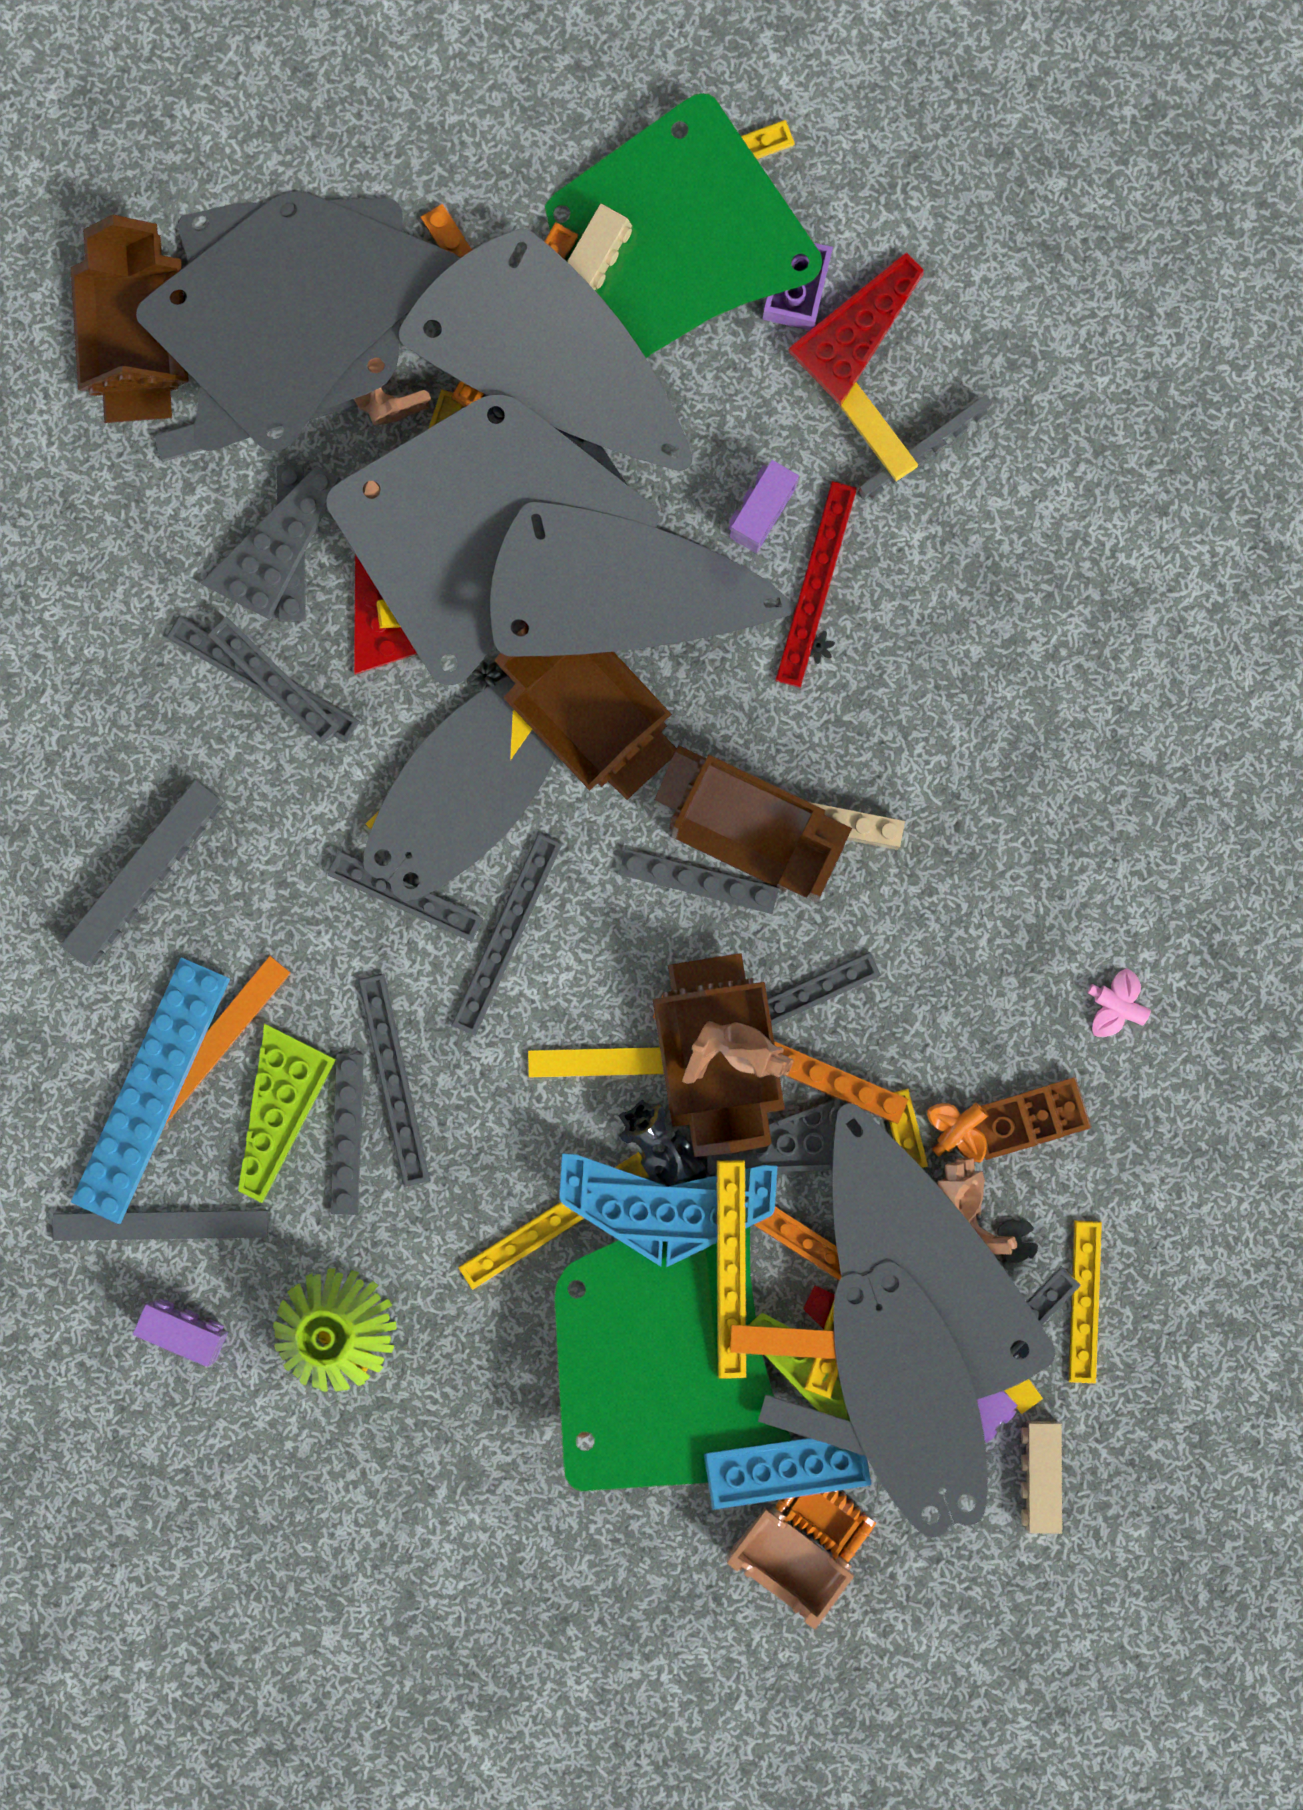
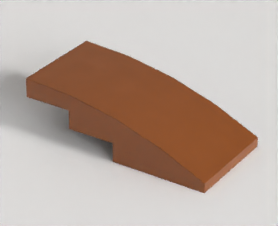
M1076 1077L981 1105L988 1114V1117L975 1126L986 1138L985 1160L1092 1128Z

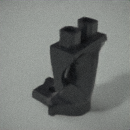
M642 1099L633 1109L618 1115L625 1126V1130L619 1134V1137L625 1143L634 1142L642 1149L645 1158L640 1162L651 1181L665 1186H672L707 1178L704 1172L707 1168L699 1157H695L693 1148L681 1132L677 1130L674 1132L675 1135L671 1139L669 1138L664 1119L666 1113L661 1104L652 1107ZM661 1144L664 1146L663 1152L652 1150L655 1145ZM676 1144L682 1145L684 1148L683 1154H678L675 1148ZM660 1165L663 1167V1171L657 1174L654 1169Z

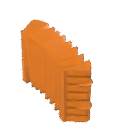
M838 1491L781 1499L775 1507L786 1516L784 1519L786 1522L791 1520L793 1527L799 1524L800 1530L805 1528L806 1535L813 1533L814 1540L819 1539L820 1546L823 1545L824 1550H831V1556L835 1559L840 1556L847 1562L855 1556L856 1551L867 1536H870L869 1533L877 1524L865 1512L860 1513L861 1509L859 1506L853 1507V1499L846 1501L845 1492L838 1494Z

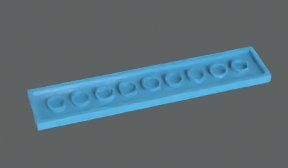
M182 957L180 958L71 1203L112 1222L121 1224L230 978Z

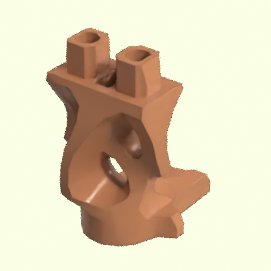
M373 358L368 362L367 367L372 373H380L383 371L385 364L380 358ZM381 387L355 398L354 401L359 409L369 413L373 425H383L401 421L409 415L429 408L428 401L431 400V397L425 390L404 397H394L385 394Z
M708 1021L697 1041L692 1046L693 1053L682 1082L686 1084L694 1083L697 1079L703 1078L709 1061L719 1051L723 1053L734 1068L741 1072L754 1073L757 1077L770 1074L781 1077L782 1074L788 1075L794 1060L782 1055L784 1051L782 1047L773 1045L759 1030L741 1023L719 1025Z
M957 1158L955 1162L946 1164V1178L938 1181V1186L968 1220L993 1254H1011L1012 1249L1017 1248L1015 1237L994 1236L978 1225L976 1215H981L985 1179L982 1171H975L974 1158Z

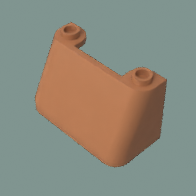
M772 1507L771 1510L765 1508L726 1555L727 1564L737 1572L743 1569L744 1575L748 1578L749 1576L789 1605L796 1614L799 1612L805 1618L804 1622L816 1630L853 1579L854 1574L850 1571L852 1565L840 1556L835 1559L784 1520L786 1516L777 1508Z

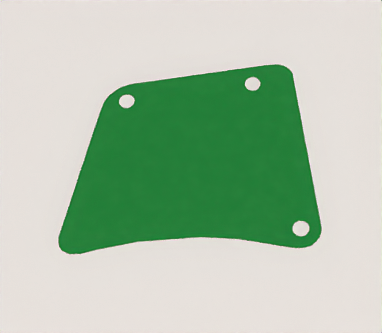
M699 93L684 100L557 191L545 205L550 231L555 222L578 234V239L565 261L569 260L600 204L625 216L632 225L631 235L627 242H622L618 249L619 254L616 262L612 266L609 265L605 272V280L599 289L596 288L595 291L621 321L646 359L711 318L748 302L806 285L819 274L822 265L820 251L716 98L710 94ZM682 121L687 124L688 133L684 138L677 139L672 135L671 128L676 122ZM560 205L567 206L570 210V217L565 222H558L553 216L554 210ZM797 254H804L809 259V265L803 271H797L791 265L792 258Z
M750 1227L745 1229L746 1326L756 1319L751 1283ZM618 1240L570 1263L561 1274L555 1291V1315L563 1466L565 1478L574 1489L584 1492L708 1483L704 1454L792 1441L789 1431L758 1421L766 1395L775 1397L761 1354H746V1378L718 1377L717 1243L666 1267L667 1241L662 1243L661 1266ZM574 1280H580L585 1285V1294L581 1298H573L568 1293V1285ZM582 1432H589L594 1438L593 1447L586 1451L579 1449L576 1444V1438Z

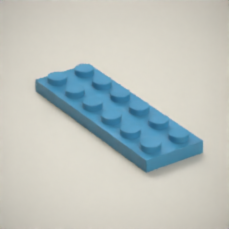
M811 1438L704 1454L712 1510L872 1485L866 1456Z

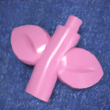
M1130 969L1121 970L1114 977L1111 989L1104 985L1099 988L1091 984L1087 993L1094 996L1095 1002L1103 1006L1096 1013L1093 1020L1092 1031L1094 1036L1107 1037L1118 1033L1122 1029L1125 1019L1141 1026L1148 1020L1151 1009L1134 1003L1141 992V984L1138 977Z

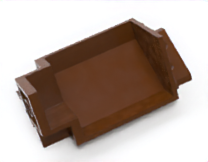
M112 214L83 229L85 260L70 267L78 390L89 392L91 396L103 395L104 423L171 419V391L177 390L180 385L189 382L188 372L138 322L136 313L139 304L147 296L182 270L181 259L162 255L161 235H158L156 223ZM175 290L170 294L171 303L176 305L184 303L183 290Z
M527 625L517 636H525L529 632V626ZM615 652L555 656H506L500 653L496 657V663L515 683L503 698L589 791L597 784L603 787L609 782L628 800L673 758L677 748L662 733L668 726L665 721L672 714Z
M678 745L654 799L675 810L669 828L672 830L671 838L784 892L788 889L815 903L821 897L852 830L851 827L824 815L826 810L716 757L708 754L707 758L680 745Z
M742 953L667 965L671 991L662 992L663 998L652 999L672 1127L690 1125L695 1157L728 1154L770 1146L772 1141L767 1113L785 1110L780 1077L772 1074L757 1077L754 1073L741 1072L734 1068L723 1053L719 1051L709 1061L703 1078L697 1079L694 1083L686 1084L682 1082L693 1053L692 1046L697 1041L708 1021L719 1025L741 1023L759 1030L775 1045L765 982L754 983L753 978L746 979Z

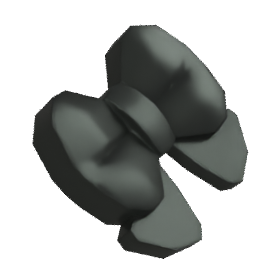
M1020 1219V1223L1018 1221H1008L999 1226L997 1230L999 1236L1015 1237L1017 1242V1248L1012 1249L1011 1254H1003L1007 1262L1019 1263L1028 1257L1032 1259L1036 1255L1038 1245L1036 1243H1022L1021 1237L1033 1231L1034 1227L1030 1222Z

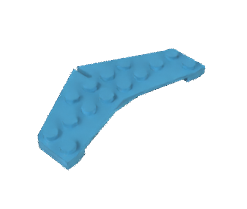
M562 1153L559 1196L563 1205L657 1265L661 1266L663 1241H667L666 1267L717 1243V1175L677 1185L665 1186L576 1154ZM760 1165L745 1169V1229L773 1214L776 1199L777 1166Z

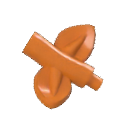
M975 1102L961 1114L954 1105L948 1103L936 1104L927 1110V1116L931 1125L936 1130L943 1131L937 1138L939 1143L932 1148L936 1155L940 1157L946 1150L951 1152L956 1146L960 1154L965 1158H974V1162L979 1163L983 1161L987 1149L986 1138L975 1126L985 1120L988 1114L978 1103Z

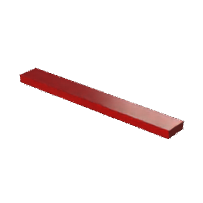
M835 481L831 482L775 679L776 682L797 688L802 686L857 487Z

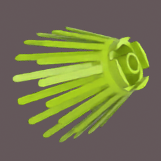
M328 1268L322 1300L321 1275L316 1274L313 1277V1273L305 1276L308 1304L300 1284L292 1286L287 1292L297 1313L285 1300H282L277 1315L291 1327L274 1321L275 1338L291 1342L274 1344L277 1352L284 1351L279 1353L282 1360L291 1358L283 1365L286 1371L297 1365L292 1374L297 1378L300 1377L299 1382L303 1385L307 1384L312 1371V1387L327 1392V1373L335 1391L349 1390L350 1386L342 1375V1371L355 1384L361 1386L366 1383L365 1381L370 1376L353 1363L379 1373L383 1368L381 1364L384 1362L383 1357L363 1351L392 1353L394 1345H387L391 1341V1336L370 1335L397 1329L396 1321L382 1324L390 1320L388 1313L369 1319L391 1307L392 1304L387 1299L372 1307L381 1299L377 1293L367 1299L379 1286L374 1281L355 1298L364 1285V1281L358 1279L353 1285L359 1272L351 1270L338 1294L343 1273L335 1274L336 1268ZM320 1331H327L331 1335L330 1344H324L320 1341Z

